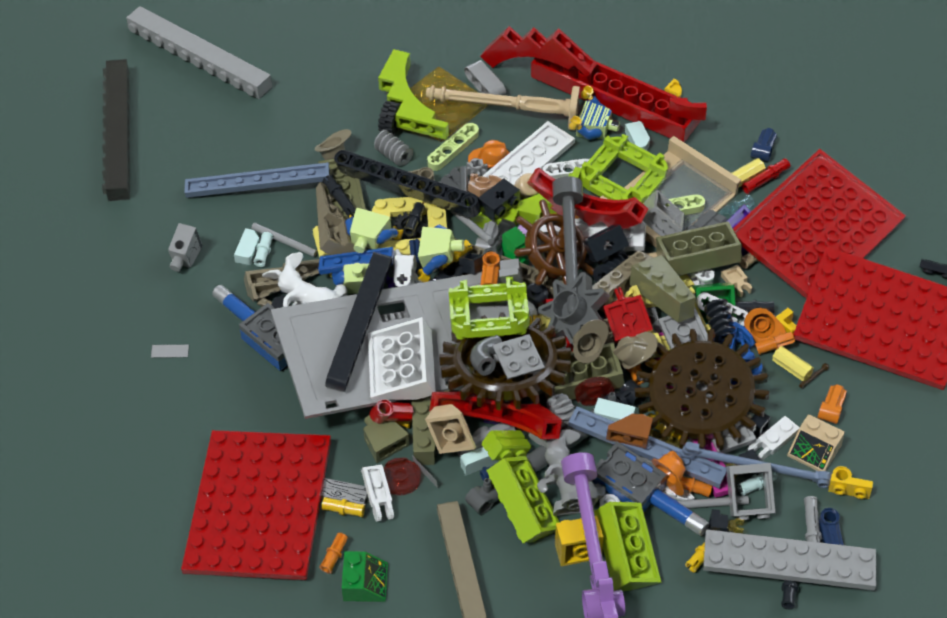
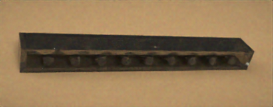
M127 59L106 61V68H103L104 79L106 78V80H103V89L106 91V93H103V101L106 103V105H103V114L106 116V118H103V127L106 131H103V141H105V144L102 145L103 154H105V157H102L103 167L105 168V170H102L103 181H105L102 184L103 194H107L108 201L130 200L129 67Z

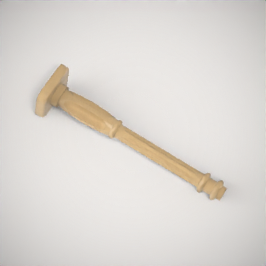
M432 85L431 88L427 87L426 98H429L431 102L434 99H438L442 103L448 100L514 107L516 110L564 114V116L569 117L568 130H572L569 124L571 123L570 119L578 115L580 87L573 86L571 99L557 100L544 97L521 95L514 97L448 90L445 86L440 89Z

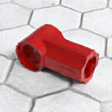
M382 399L371 409L370 418L378 424L385 421L410 422L412 420L413 406L410 403H393Z

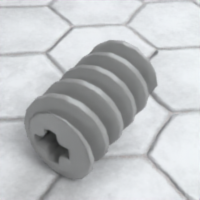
M388 130L381 131L375 139V149L397 166L406 165L412 158L413 149H410L403 141H399V138L394 137Z

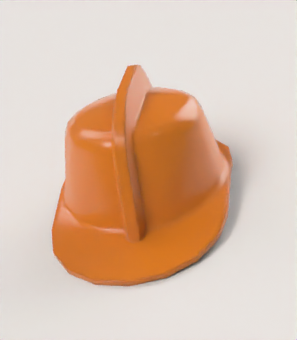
M489 140L483 147L475 149L469 154L468 162L474 158L483 159V164H487L488 168H492L507 156L509 151L506 149L505 143L498 140Z
M753 309L745 317L744 326L757 343L772 338L771 336L776 337L786 333L782 323L767 309Z
M670 451L658 460L652 459L653 465L667 474L666 485L675 494L682 496L684 489L680 481L686 470L682 459L675 451Z

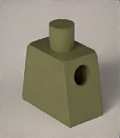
M370 415L365 418L364 422L367 426L363 428L364 439L376 463L409 446V434L395 421H385L378 424L372 421Z

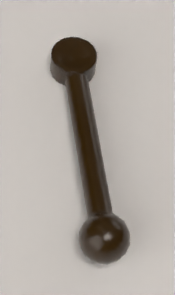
M826 363L822 364L821 368L807 380L802 381L799 387L804 389L820 373L827 371L829 365Z

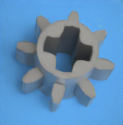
M474 158L467 162V175L473 173L478 174V177L488 171V165L483 164V159Z

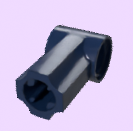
M767 128L762 130L758 141L753 144L750 157L759 158L766 162L769 161L774 142L777 138V133L773 129Z
M825 508L819 517V529L822 533L823 543L844 545L838 522L840 515L833 508Z

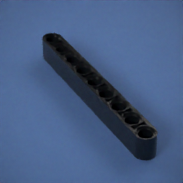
M340 150L334 156V161L339 171L343 174L468 217H476L481 211L476 195L346 150Z
M373 252L327 374L325 387L343 392L346 391L387 279L392 256Z

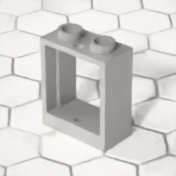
M656 190L644 202L648 211L642 221L660 236L682 232L684 212Z
M771 463L726 467L730 516H736L737 520H747L749 515H757V518H770V513H775ZM763 472L766 508L737 510L734 474Z

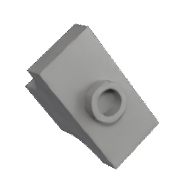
M519 258L500 261L499 277L502 283H506V277H513V281L519 283L524 282Z

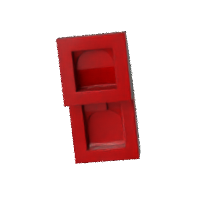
M670 98L668 112L685 119L706 120L707 104L688 103V98Z

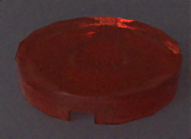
M606 377L588 378L576 386L574 390L576 401L578 403L581 402L585 406H594L598 398H604L610 392H614V386L612 381Z
M394 458L388 461L383 468L391 494L407 495L418 488L421 482L420 468L414 461H409L407 458Z

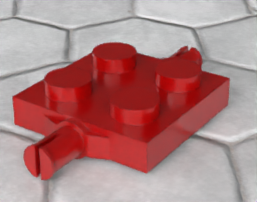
M621 287L614 289L617 300L603 306L615 343H618L626 336L634 337L643 332L652 333L653 327L641 294L634 297H624Z

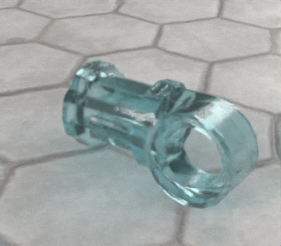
M746 195L742 200L734 201L721 209L720 214H730L732 216L744 204L750 211L755 209L756 205L750 195Z

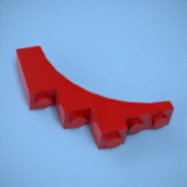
M536 168L527 184L552 204L550 208L563 216V206L553 201L552 183L556 179L542 169ZM583 193L582 202L574 205L577 210L576 215L589 226L602 221L608 227L613 224H619L623 230L641 224L648 211V208L636 197L612 200Z
M432 392L430 412L435 406L452 404L464 416L505 423L525 430L540 439H559L562 419L541 404H521V409H516L513 400H503L501 410H496L494 399L487 398L482 407H478L477 395L474 393L463 401L460 397V392Z

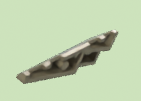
M320 182L316 187L320 250L329 255L356 252L353 248L355 244L351 242V236L347 234L344 216L339 208L332 204L333 198L326 194V185Z
M319 259L301 261L295 270L300 274L302 280L319 273ZM285 263L279 268L245 271L244 283L247 295L253 302L280 291L278 278L267 279L262 277V274L270 270H280L282 272Z

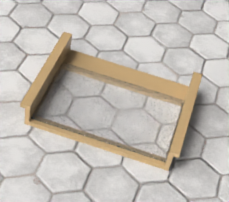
M675 136L669 139L668 151L664 154V160L668 166L667 175L657 190L667 199L689 195H701L705 199V207L702 212L684 215L682 231H686L690 224L693 225L697 222L698 217L702 213L705 214L710 209L719 212L738 194L741 179ZM643 171L624 188L628 190L630 187H634L646 172ZM676 205L679 209L684 208L682 205ZM646 224L645 240L656 247V237H660V235Z

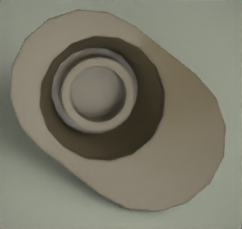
M344 129L332 134L325 141L314 148L315 151L320 152L325 160L334 159L338 151L345 150L344 142L351 136V130Z
M591 320L584 324L574 335L572 342L573 353L579 362L590 363L599 357L609 332L608 326L604 321Z
M643 332L634 337L626 336L618 342L616 349L613 350V354L617 356L625 369H631L652 357L657 348V338L651 332Z

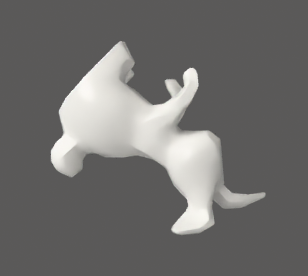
M301 252L292 253L286 257L285 267L282 272L280 270H270L262 274V277L267 279L278 278L280 290L288 293L283 300V307H288L292 302H294L293 306L344 297L348 294L346 286L342 284L337 285L334 290H330L327 287H315L303 281L300 274L295 270L304 257Z

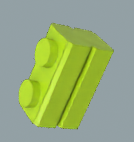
M492 430L482 441L483 448L488 451V455L492 460L526 456L531 449L530 443L525 439L521 430Z

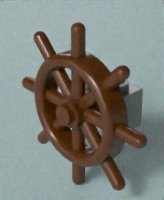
M540 200L539 205L543 215L532 224L521 216L516 219V222L524 227L527 233L525 248L516 249L514 254L517 257L528 255L533 266L539 271L535 280L536 285H541L546 276L563 279V283L566 284L563 216L550 214L546 200ZM575 224L578 270L581 268L589 275H593L594 268L584 262L587 251L582 240L587 237L583 236L581 230ZM546 225L548 232H542L540 228ZM554 225L561 228L558 235L554 228Z

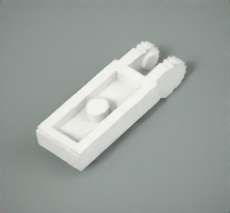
M784 416L756 439V443L751 444L748 450L754 449V451H757L762 446L764 449L758 454V458L760 461H763L796 436L800 427Z
M383 465L362 467L361 472L370 505L373 507L375 521H381L382 519L380 506L385 505L387 518L389 520L393 519L392 498Z

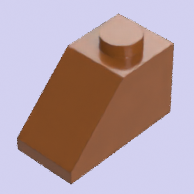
M632 413L608 425L606 439L646 449L653 418L644 414Z

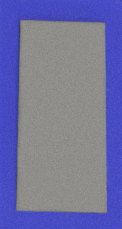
M152 345L151 358L188 357L189 345Z
M412 455L413 463L415 462V465L438 488L437 481Z

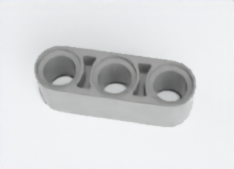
M481 60L464 68L466 77L480 93L506 95L503 83Z

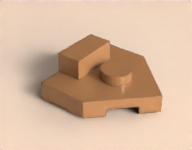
M472 173L470 175L468 191L480 197L502 179L494 175H489V178L478 177V174Z

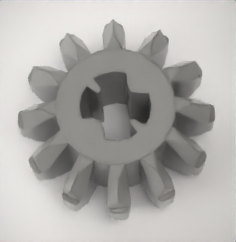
M556 394L548 399L546 409L561 418V428H566L575 410V406L566 394Z

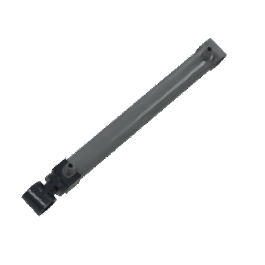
M632 379L621 387L619 393L610 392L602 399L626 405L630 403L632 406L637 407L644 402L646 397H635V388L642 387ZM570 426L564 429L580 433V439L566 445L569 450L590 436ZM542 445L526 455L535 474L549 465L544 457L546 447ZM489 478L484 479L483 486L472 488L465 497V501L479 515L488 512L493 504L499 500L498 493Z

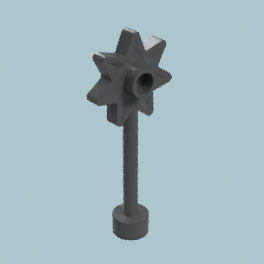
M566 176L560 177L552 183L553 201L563 206L566 284L559 280L553 282L554 299L540 306L538 313L550 319L547 328L552 325L555 326V336L551 339L566 336L569 343L572 344L574 335L584 324L591 320L603 321L597 311L609 299L610 295L602 288L592 289V278L585 272H581L578 276L574 205L579 204L583 200V183L579 178Z

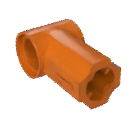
M487 252L483 256L480 285L498 284L500 257L495 252Z
M837 384L830 386L825 402L823 401L817 418L834 424L838 423L842 404L847 393L843 386Z

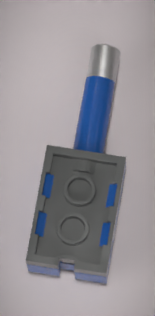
M223 285L216 286L212 292L213 297L243 321L239 324L241 339L279 371L287 366V362L271 315V309L275 308L267 303L255 312Z
M616 442L607 452V459H601L596 465L597 477L592 482L602 484L605 487V491L618 497L621 502L641 503L643 513L652 504L699 536L703 535L708 529L709 522L663 492L667 481L666 473L619 442Z

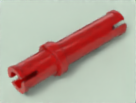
M783 158L778 163L769 165L765 171L743 183V191L749 194L769 180L778 178L779 174L791 167L790 162Z

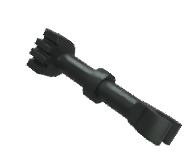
M502 218L498 225L500 235L495 237L492 247L485 249L483 255L487 252L498 254L497 251L502 247V234L516 226L512 221Z

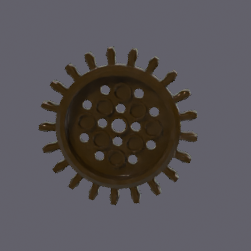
M501 312L499 317H506L505 313ZM486 315L481 316V319L487 318ZM537 317L528 326L525 334L499 337L502 342L530 335L545 368L507 379L501 364L495 362L496 365L493 372L483 376L474 369L470 362L471 350L479 341L492 336L457 339L455 334L451 332L452 341L457 344L443 342V353L447 354H439L440 366H445L441 367L442 379L453 377L448 379V389L450 391L462 385L464 386L460 390V397L463 401L474 393L477 395L478 407H482L488 398L495 400L496 410H501L503 400H513L515 408L521 409V398L529 396L536 405L539 404L538 392L540 390H543L550 396L555 395V386L550 383L551 381L561 385L565 384V374L561 372L570 373L571 361H565L571 359V349H560L566 347L565 336L551 339L555 336V326L552 325L544 331L539 330L541 328V319Z
M690 329V342L682 344L678 335L674 333L672 334L674 348L668 351L664 345L658 342L656 351L662 357L658 361L652 357L644 361L646 366L653 369L652 373L637 371V380L648 382L649 387L635 388V397H650V402L638 406L639 414L654 411L656 416L653 417L651 429L663 423L667 427L662 433V441L664 442L674 432L681 435L679 439L680 449L687 443L688 438L698 439L697 444H700V449H705V439H715L716 446L720 451L724 448L722 436L728 433L734 441L740 443L742 436L736 428L742 424L752 432L756 429V423L748 418L749 413L762 417L765 415L766 408L754 404V399L769 400L768 390L755 389V384H762L768 381L767 373L753 375L751 370L761 365V359L757 357L746 362L742 357L748 353L749 345L745 343L735 352L730 348L733 339L731 334H728L723 344L714 342V329L709 330L707 341H697L695 329ZM701 355L702 358L697 359L696 356ZM717 359L722 360L721 363H717V362H715V361H716ZM677 368L678 371H677V372H673V371H671V369ZM695 372L698 375L692 376L691 373ZM711 377H717L718 379L713 381ZM736 381L738 384L732 385L731 382ZM700 383H704L707 385L708 388L704 391H700L696 388V386ZM669 385H671V386H673L674 388H673V389H667L666 387L669 386ZM692 390L693 393L688 394L686 391ZM711 394L713 397L707 398L706 395ZM732 399L733 402L729 403L726 400ZM684 407H686V408H688L689 410H688V411H682L681 409L684 408ZM702 412H707L708 415H707V416H703L701 413H702Z

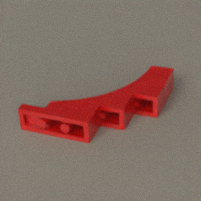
M509 26L480 55L492 68L511 58L535 57L551 61L568 70L574 65L586 77L591 74L597 65L589 55L559 28L546 39L534 27L521 37Z

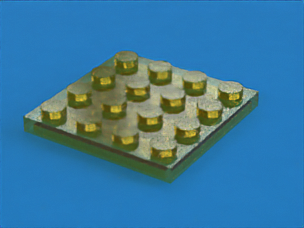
M437 67L410 88L411 92L422 104L435 112L436 120L448 122L449 136L489 106L486 104L448 100L442 103L438 99H434L431 102L429 98H426L427 87L431 88L432 85L440 89L445 86L448 90L479 93L441 67ZM434 137L435 139H437V140L440 141V142H442V141L445 140V139H441V138Z

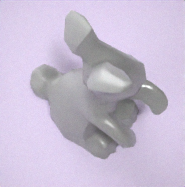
M570 429L562 430L559 439L554 441L540 439L529 433L528 435L531 440L546 447L544 457L550 465L545 471V478L539 481L537 488L541 493H544L548 489L547 485L555 484L560 490L561 500L555 502L553 516L580 513L576 486L564 481L561 460L570 455L566 445L580 439V433ZM590 481L588 483L592 505L594 506L606 492L602 484H593Z

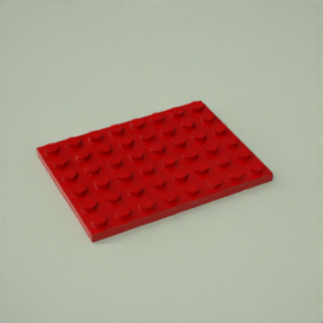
M819 149L741 220L733 230L744 249L807 299L826 246L864 259L905 219L906 215Z
M826 246L793 335L795 340L944 390L947 382V286Z
M212 430L181 567L182 573L307 580L331 436Z

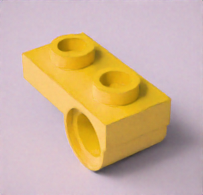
M844 466L836 467L833 470L828 492L837 495L854 496L859 499L870 498L873 481L852 478L851 471Z

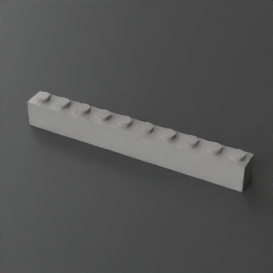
M141 6L126 17L128 29L132 33H136L145 40L153 42L158 47L168 50L170 53L181 57L183 60L194 64L196 67L207 71L209 74L220 78L235 88L241 89L250 96L260 99L272 88L270 74Z

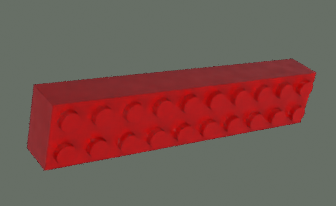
M534 58L531 62L532 78L568 94L572 93L573 86H579V98L584 101H588V98L583 99L581 92L589 85L593 88L592 96H595L605 107L611 109L612 113L632 122L641 121L644 127L666 137L672 138L675 136L685 143L701 121L669 114V99L680 97L596 62L597 65L591 74L586 77L574 65L568 70L556 63L540 58Z

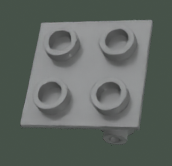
M530 335L492 345L496 353L493 355L494 360L501 364L507 379L545 368Z

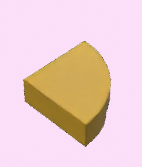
M675 78L664 89V91L681 98L682 88L679 81Z

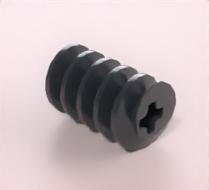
M625 252L617 255L612 254L608 256V260L599 263L593 271L596 283L628 259V255Z
M724 298L712 300L704 308L707 314L706 318L709 321L708 325L715 332L714 342L718 343L724 342L728 334L736 330L734 326H731L734 321L729 319L732 315L728 312L730 308L726 305L728 303L727 299Z

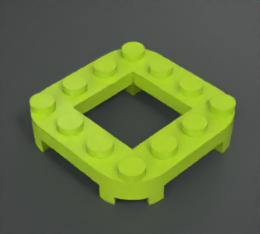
M624 134L621 137H605L603 145L588 162L584 161L582 164L580 180L583 183V187L600 197L603 195L607 199L624 200L636 197L641 203H644L666 179L668 166L664 160L665 156L660 152L655 156L629 142V136ZM617 157L646 172L636 185L628 190L602 176Z
M506 277V283L468 286L467 280H462L459 286L453 289L449 288L451 330L457 339L483 338L495 335H523L527 332L530 319L525 282L519 283L513 281V277ZM508 300L509 317L470 320L469 303L480 304L482 302Z

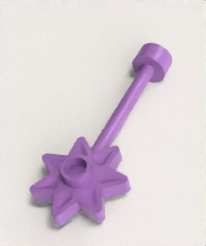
M574 453L563 458L561 466L564 481L576 486L592 573L590 575L592 589L582 590L584 617L625 616L622 590L613 591L612 577L609 578L606 561H603L589 489L588 482L597 477L594 456L590 453Z

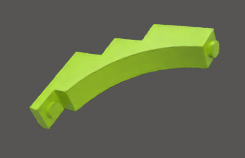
M393 49L378 77L379 90L389 92L387 101L401 104L396 113V127L447 140L449 136L448 122L436 120L435 112L422 104L414 96L407 84L406 77L411 66L410 53Z
M575 167L573 173H569L568 176L580 179L582 168ZM537 194L520 200L516 207L511 208L503 217L498 218L494 222L499 225L503 218L512 221L517 227L516 219L521 216L532 224L535 220L542 217L539 202L546 199ZM546 200L550 214H557L550 208L552 204ZM481 212L476 217H469L480 228H484L485 223L492 221Z

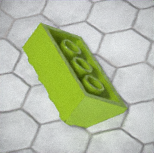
M526 456L503 458L486 470L491 483L498 493V498L503 503L507 516L513 523L516 534L523 544L535 542L556 532V523L560 522L557 516H553V508L545 492L541 493L537 488L539 480Z
M608 502L594 510L603 534V550L610 578L612 577L613 590L631 591L661 583L641 503Z

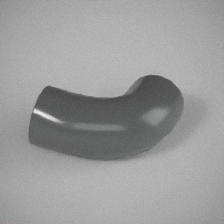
M498 335L479 341L471 350L470 362L474 369L483 376L489 375L495 369L496 363L492 357L496 353L492 345L502 342Z

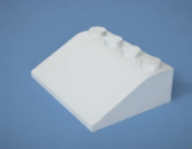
M423 317L368 333L370 397L372 400H417L431 396L432 392H436L432 330Z

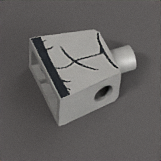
M178 224L168 249L172 259L169 267L172 270L179 272L182 266L191 267L201 251L203 245L196 227Z

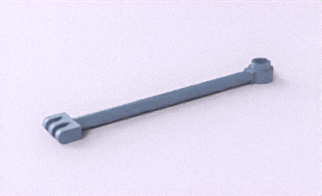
M687 442L679 452L681 457L692 460L695 456L737 465L768 463L700 449V444ZM771 463L772 472L810 479L816 482L820 488L829 487L832 473L828 471L812 472Z

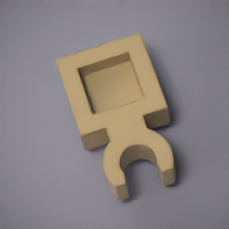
M738 265L721 271L723 280L726 283L734 284L738 296L743 297V289L747 290L749 294L751 293L752 286L747 282L748 277Z

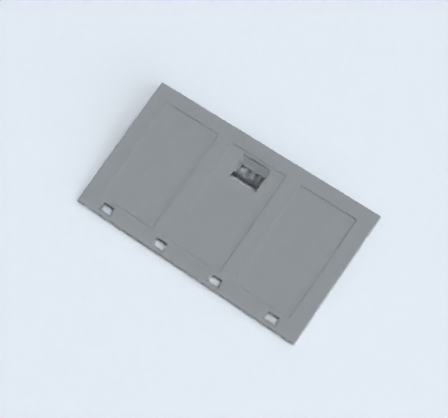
M482 272L475 275L468 274L383 289L345 392L325 387V382L357 294L271 309L272 319L304 418L308 419L375 406L380 400H372L370 397L368 333L423 317L432 330L436 392L448 391V385H445V382L453 377L442 379L441 367L445 366H440L439 354H447L443 353L444 341L457 344L452 341L449 288L453 289L459 286L462 280H467L468 286L480 285ZM498 276V284H501L502 282ZM508 300L482 302L480 304L469 303L470 320L481 319L482 315H486L487 318H499L501 312H504L505 316L509 317ZM400 302L405 304V311L380 315L377 308L378 306ZM462 385L454 390L462 389L464 386ZM327 404H337V407L326 409Z

